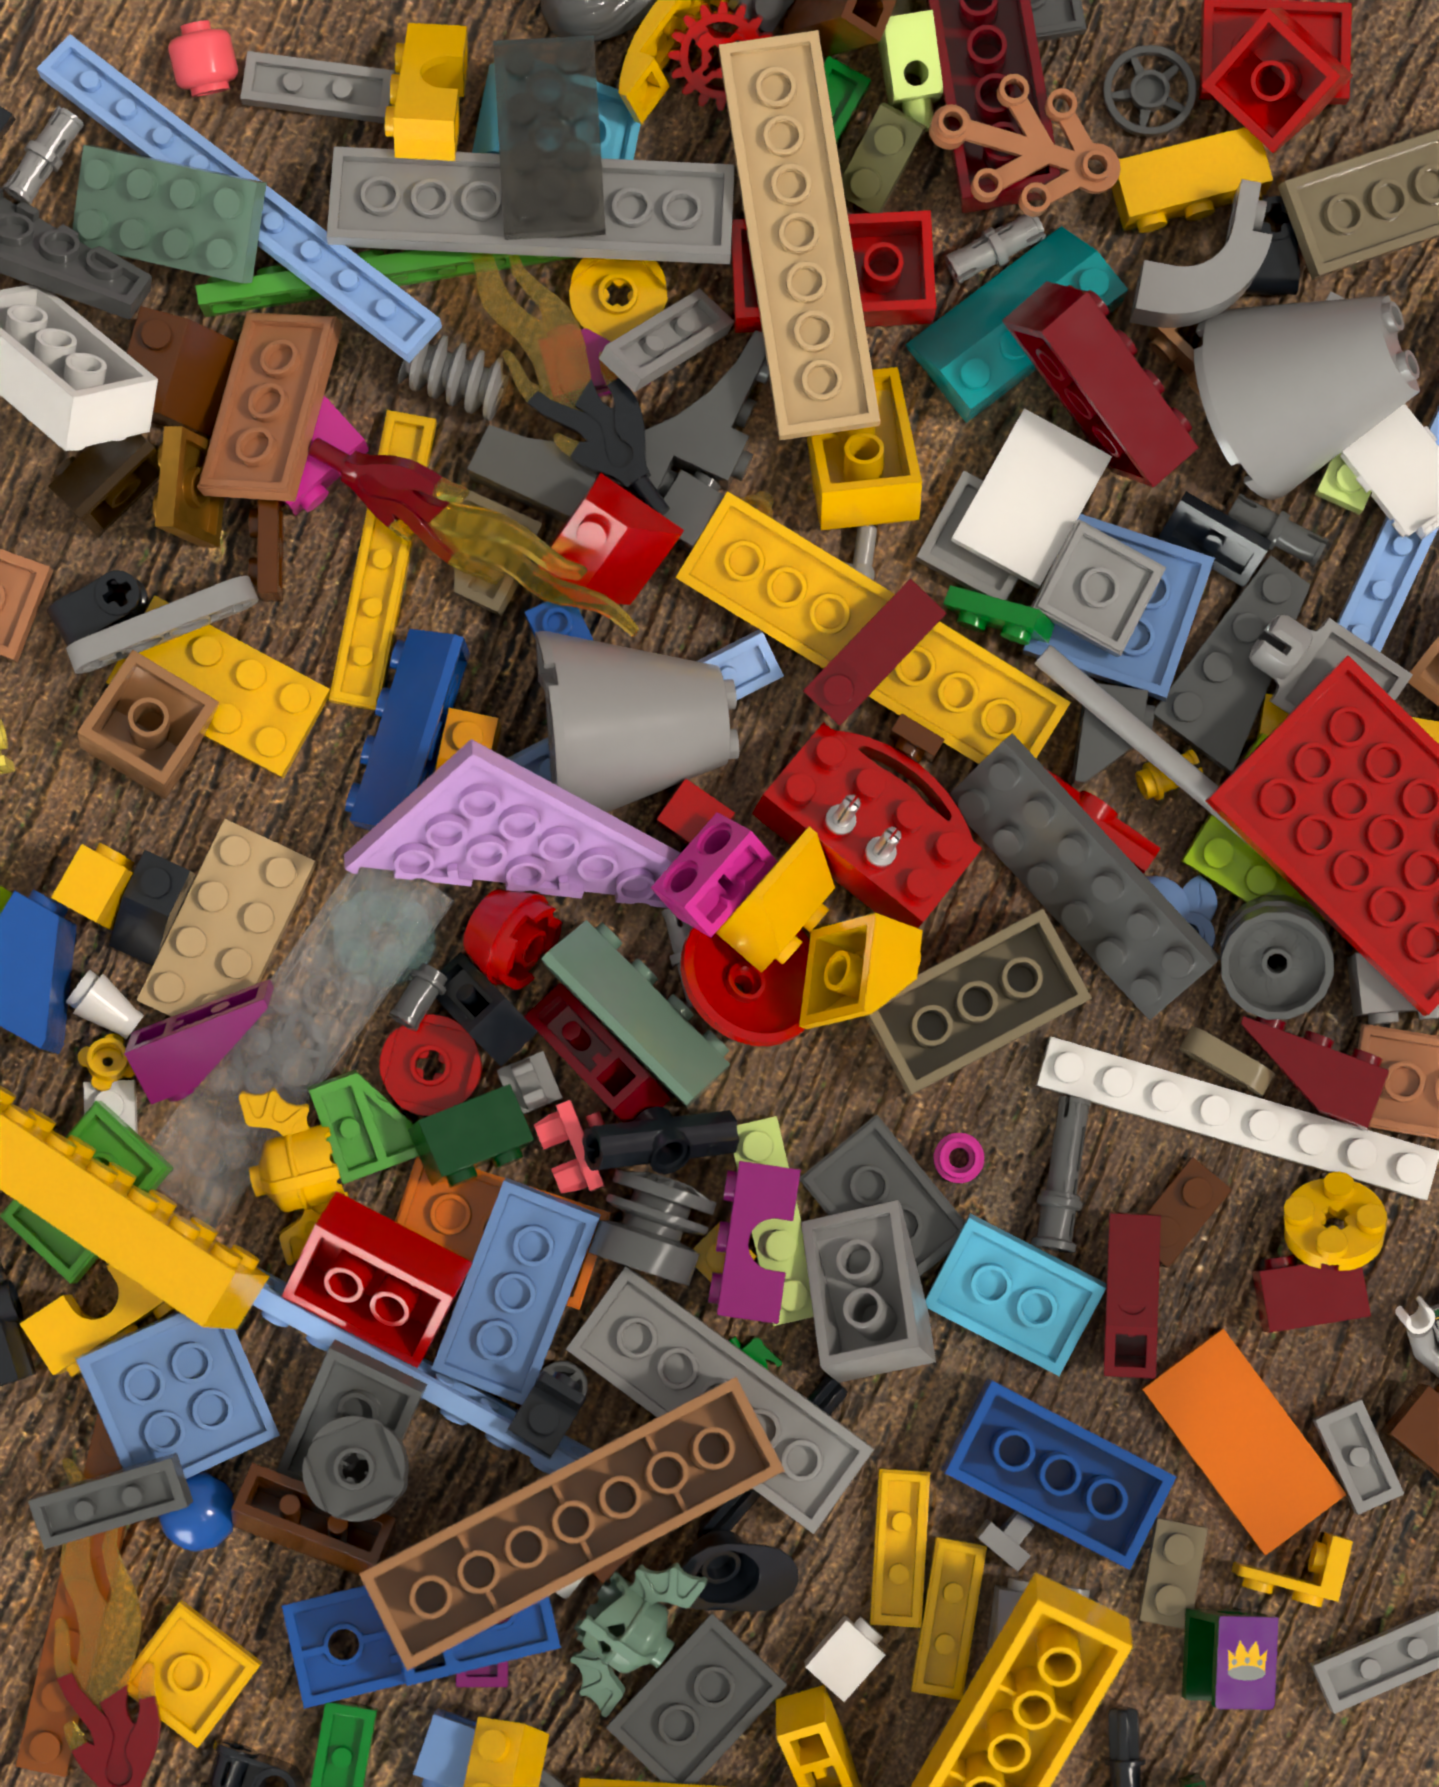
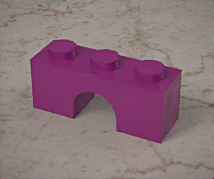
M739 1161L738 1172L727 1171L723 1201L733 1202L731 1221H720L716 1252L726 1253L723 1273H712L708 1303L718 1304L717 1315L779 1324L786 1272L760 1267L752 1259L748 1243L751 1232L762 1221L768 1219L794 1220L801 1170Z

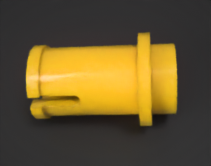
M1188 750L1181 754L1193 765L1200 763L1193 750ZM1150 762L1144 763L1142 770L1135 773L1138 788L1146 800L1154 797L1155 800L1159 801L1164 798V793L1179 788L1177 784ZM1202 767L1197 768L1203 773Z

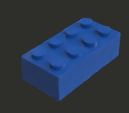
M988 1378L941 1468L945 1474L1128 1570L1131 1569L1176 1479V1476Z

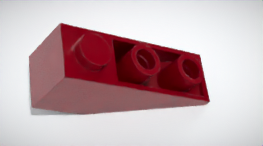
M1243 1016L1241 1021L1242 1028L1319 1113L1368 1131L1389 1075V1070L1380 1067L1382 1058L1356 1048L1353 1049L1352 1055L1349 1056L1333 1050L1334 1040L1320 1034L1305 1030L1304 1036L1301 1038L1285 1032L1286 1023L1279 1019L1267 1020L1256 1016L1255 1020Z
M1110 1212L1104 1376L1156 1379L1161 1214Z

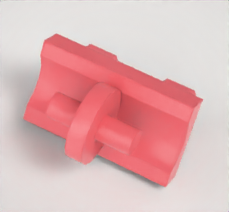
M568 1100L556 1105L558 1111L547 1115L535 1123L534 1127L544 1150L570 1140L576 1159L551 1168L560 1193L580 1191L587 1187L592 1192L605 1187L600 1171H591L584 1160L585 1152L582 1143L584 1131L572 1101ZM600 1111L586 1116L589 1127L605 1125Z

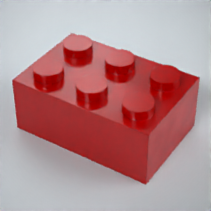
M336 1191L314 1225L281 1297L418 1369L473 1262Z

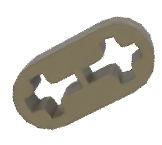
M1191 1026L1179 1047L1190 1058L1245 1090L1263 1097L1275 1076L1273 1071L1258 1061L1194 1026Z

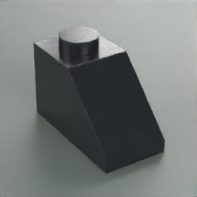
M144 850L122 896L109 946L153 966L197 875L184 867Z
M462 952L456 955L440 971L448 980L444 984L446 988L445 994H438L436 999L500 1066L504 1065L514 1054L519 1052L538 1032Z

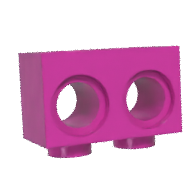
M717 812L652 885L651 889L678 919L711 938L778 861L751 830Z

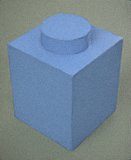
M440 1708L436 1709L413 1775L423 1778L421 1783L423 1787L464 1786L477 1721Z

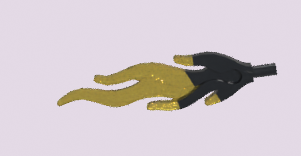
M471 253L476 271L478 293L484 310L498 325L509 332L520 343L534 365L539 385L529 381L513 353L509 350L503 351V358L510 369L518 391L527 404L544 418L580 435L586 441L579 442L556 433L553 439L557 447L578 465L594 473H602L623 485L628 491L632 489L641 501L660 514H666L670 507L649 479L651 474L646 461V434L643 414L637 398L630 388L599 359L602 377L613 396L615 406L610 408L602 402L592 381L586 344L579 323L569 307L558 296L524 269L519 255L509 254L512 275L527 296L540 308L542 321L528 314L508 293L501 280L492 254Z

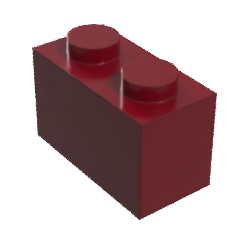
M1294 1255L1264 1259L1265 1269L1252 1271L1262 1332L1271 1333L1371 1316L1363 1267L1338 1271V1265L1321 1263V1269L1305 1263L1296 1264Z

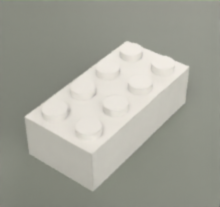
M32 284L0 290V396L65 451L81 450L86 446L108 441H121L130 436L150 432L158 379L53 292Z

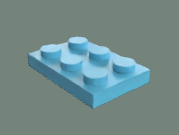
M970 1213L925 1300L927 1308L1060 1376L1102 1298L1107 1283Z

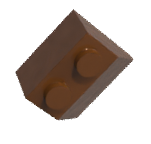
M140 306L127 354L158 379L151 423L162 426H182L202 437L211 439L238 342L190 319Z

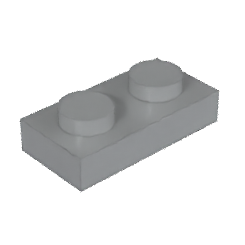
M1362 1399L1353 1400L1312 1419L1355 1514L1359 1515L1404 1495Z

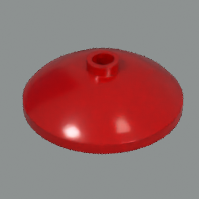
M692 928L683 944L680 960L682 981L688 998L699 1015L711 1027L732 1040L752 1046H775L786 1043L806 1030L799 1027L810 939L800 929L795 936L802 943L788 960L782 965L778 960L774 959L761 973L718 934L715 933L710 938L697 929ZM735 983L740 984L744 988L745 993L741 992Z

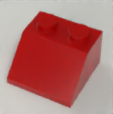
M1267 8L1201 86L1272 153H1275L1320 114L1352 78L1353 74L1283 8Z
M600 473L549 545L535 572L576 600L631 605L684 530Z

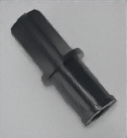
M1132 1707L1111 1708L1108 1712L1109 1757L1104 1758V1764L1110 1766V1787H1141V1766L1146 1764V1759L1140 1756L1139 1712L1136 1708Z

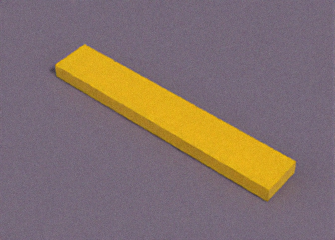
M387 410L378 455L407 458L428 468L437 426L436 419ZM368 508L329 701L331 703L375 711L380 692L385 686L415 533L398 517L387 528Z

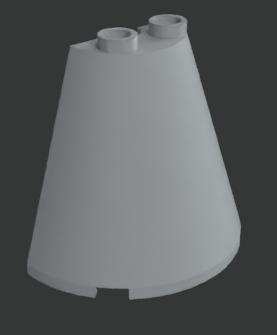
M1389 295L1228 308L1224 312L1198 324L1196 333L1199 337L1203 336V345L1194 349V365L1198 389L1208 422L1229 464L1232 466L1238 463L1243 466L1249 474L1244 477V483L1257 495L1268 500L1284 497L1420 392L1416 380L1420 376L1419 366L1413 353L1410 350L1402 351L1400 347L1398 332L1404 329V320L1398 305L1391 301Z
M548 631L535 632L538 682L545 690L551 771V780L548 781L608 813L682 783L685 778L689 780L722 767L728 763V759L739 757L737 730L730 729L729 710L736 709L737 704L735 684L733 679L723 680L719 666Z

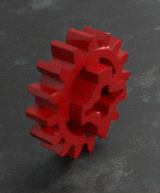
M721 0L718 11L712 12L707 2H703L700 5L701 17L697 19L694 15L687 12L683 20L689 29L687 31L675 29L672 37L681 43V47L670 49L668 58L680 60L681 65L677 66L671 75L673 78L685 77L687 79L682 93L686 96L697 90L700 93L698 105L701 107L708 102L709 98L716 99L718 111H723L726 104L724 87L708 84L713 78L723 79L720 62L707 69L715 52L712 46L716 45L719 48V44L733 43L736 40L740 42L773 37L772 31L763 33L758 31V27L763 20L760 14L754 16L751 20L744 17L747 4L741 3L736 12L729 11L727 0ZM727 22L737 27L732 32L716 31L709 24ZM692 39L696 41L695 44L701 49V62L695 69L691 65L689 54Z

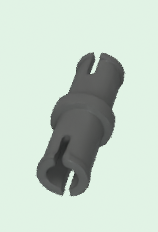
M1242 493L1239 494L1228 514L1229 517L1272 541L1269 547L1270 550H1273L1275 546L1310 564L1309 566L1313 568L1329 541L1328 538H1323L1289 520L1291 515L1282 510L1279 515L1245 497Z

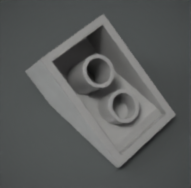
M896 1200L802 1221L820 1368L840 1383L936 1362L929 1312L901 1203Z

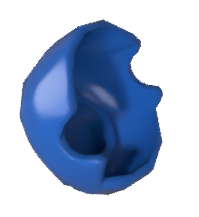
M202 1471L186 1479L193 1502L186 1508L158 1516L162 1531L167 1538L177 1546L193 1552L218 1547L232 1533L234 1528L231 1512L235 1502L233 1492L223 1481Z

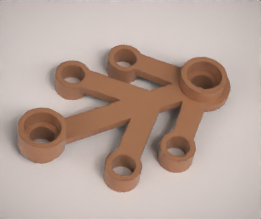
M1009 74L1002 79L997 88V99L1004 107L1009 108L1023 135L970 120L966 110L952 104L939 108L929 124V135L932 141L942 149H956L967 141L1018 157L996 170L984 168L976 173L971 182V192L980 202L987 203L995 200L1001 190L1046 166L1067 171L1046 185L1034 182L1024 188L1019 197V207L1024 214L1031 217L1042 215L1050 204L1078 189L1090 194L1104 193L1113 187L1120 175V162L1116 153L1104 144L1093 143L1075 113L1077 99L1073 92L1065 88L1054 90L1046 100L1044 107L1047 117L1051 121L1059 123L1072 149L1070 150L1053 144L1027 98L1029 84L1019 74ZM1009 84L1018 86L1021 96L1019 98L1009 97L1005 93L1004 87ZM1053 100H1065L1068 103L1069 111L1065 113L1056 111L1053 107ZM946 117L956 118L960 123V129L956 131L948 130L944 126L943 119ZM1088 161H1100L1104 166V173H1092L1088 168ZM983 178L991 179L995 184V191L990 193L982 191L978 181ZM1032 192L1040 194L1043 198V205L1040 207L1031 206L1027 201V194Z

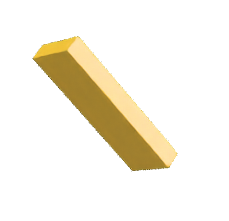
M878 1468L869 1621L871 1625L922 1627L930 1488L929 1471Z
M935 1537L911 1692L957 1700L962 1699L987 1551L986 1545Z

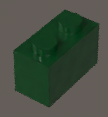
M510 1084L420 1119L408 1129L431 1186L447 1180L450 1188L477 1177L478 1174L475 1168L493 1162L495 1169H499L522 1159L524 1156L521 1149L534 1140Z

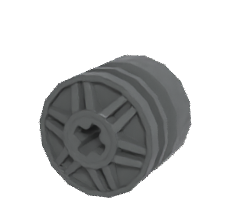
M616 1169L613 1182L633 1188L634 1190L630 1200L608 1193L606 1201L625 1212L622 1223L599 1220L589 1253L689 1286L699 1253L680 1242L682 1234L684 1232L706 1235L709 1228L687 1220L690 1210L692 1208L713 1215L717 1203L707 1199L692 1186L648 1171L628 1172Z

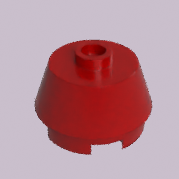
M496 889L489 893L472 913L464 933V950L492 984H505L513 990L521 989L535 979L529 973V970L536 964L542 953L546 954L557 945L562 921L553 917V912L556 909L548 905V901L543 895Z

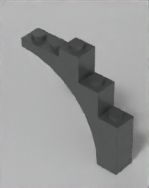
M755 330L736 363L706 395L680 414L645 430L646 461L651 474L649 479L663 499L678 476V473L672 471L674 466L692 475L699 471L715 480L722 489L727 491L734 478L742 481L745 477L754 454L747 451L749 436L735 429L737 426L746 428L757 404V401L750 399L758 381L766 385L770 378L763 333ZM488 425L467 468L470 480L563 523L568 520L599 475L583 468L570 459L579 442L562 443L527 438L492 425ZM612 480L613 482H615L616 484H618L619 486H621L622 488H624L625 490H627L623 485H621L620 483L616 482L615 480ZM631 489L630 491H628V492H630L632 495H634L635 497H637V495L634 493V491H633L632 489Z

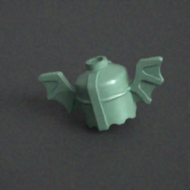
M674 1563L671 1567L662 1571L649 1570L643 1565H639L635 1571L634 1583L615 1571L609 1579L610 1583L605 1581L597 1592L598 1601L595 1604H590L585 1611V1619L579 1620L574 1627L578 1633L577 1639L583 1643L585 1648L579 1652H574L570 1660L571 1663L579 1668L582 1674L583 1683L580 1695L591 1698L598 1705L603 1717H607L625 1692L624 1685L615 1675L612 1667L622 1674L630 1673L648 1664L658 1668L674 1646V1642L666 1637L668 1609L660 1602L689 1608L705 1588L708 1581L706 1577L691 1576L684 1572L678 1563Z

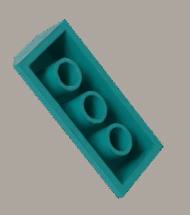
M1062 226L906 344L909 352L966 423L1037 370L1002 320L1046 281L1064 286L1071 285L1076 289L1084 291L1092 290L1104 301L1109 309V314L1123 303L1128 288L1096 249Z

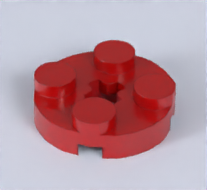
M425 1015L417 1031H412L404 1026L397 1028L385 1041L380 1055V1075L387 1092L400 1107L420 1116L428 1117L467 1101L473 1096L481 1079L482 1058L476 1040L458 1022L440 1015ZM430 1051H435L439 1053L438 1061L445 1064V1070L443 1074L435 1073L433 1080L423 1079L424 1071L417 1068V1061L419 1058L427 1059Z

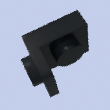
M542 1371L508 1427L506 1434L550 1460L587 1399L586 1396L579 1392L581 1389L580 1385L560 1372H554L553 1375Z

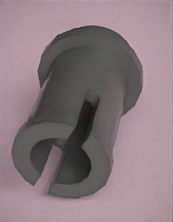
M422 963L418 970L412 969L410 972L411 982L394 1009L389 1013L393 1020L412 1031L418 1030L419 1024L437 995H444L446 992L444 984L448 980L447 977L425 963Z

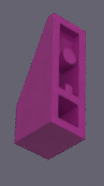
M270 979L131 1033L124 1054L151 1105L168 1099L169 1102L179 1101L195 1091L196 1087L200 1085L268 1009L274 989Z

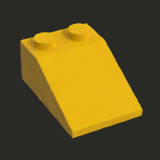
M898 367L872 370L880 416L879 426L807 436L813 492L821 531L920 520L922 478Z

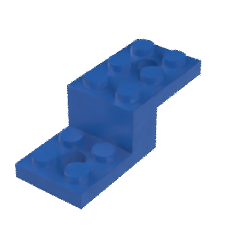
M365 1585L282 1605L304 1709L405 1683L407 1686L561 1648L549 1596L510 1616L507 1621L483 1630L408 1671ZM340 1629L351 1630L357 1635L359 1640V1648L356 1654L345 1660L335 1658L328 1648L330 1636Z

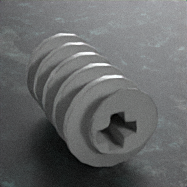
M444 334L434 346L428 342L410 363L403 360L398 376V384L402 383L409 376V387L417 392L428 382L427 392L430 398H439L446 390L447 404L452 407L456 406L464 398V409L470 414L475 413L483 404V417L487 421H491L495 416L505 395L510 377L503 374V358L498 357L489 368L484 366V350L480 349L471 361L466 359L467 344L461 342L453 353L448 352V336Z

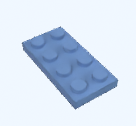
M505 1178L431 1370L522 1405L538 1379L601 1214Z

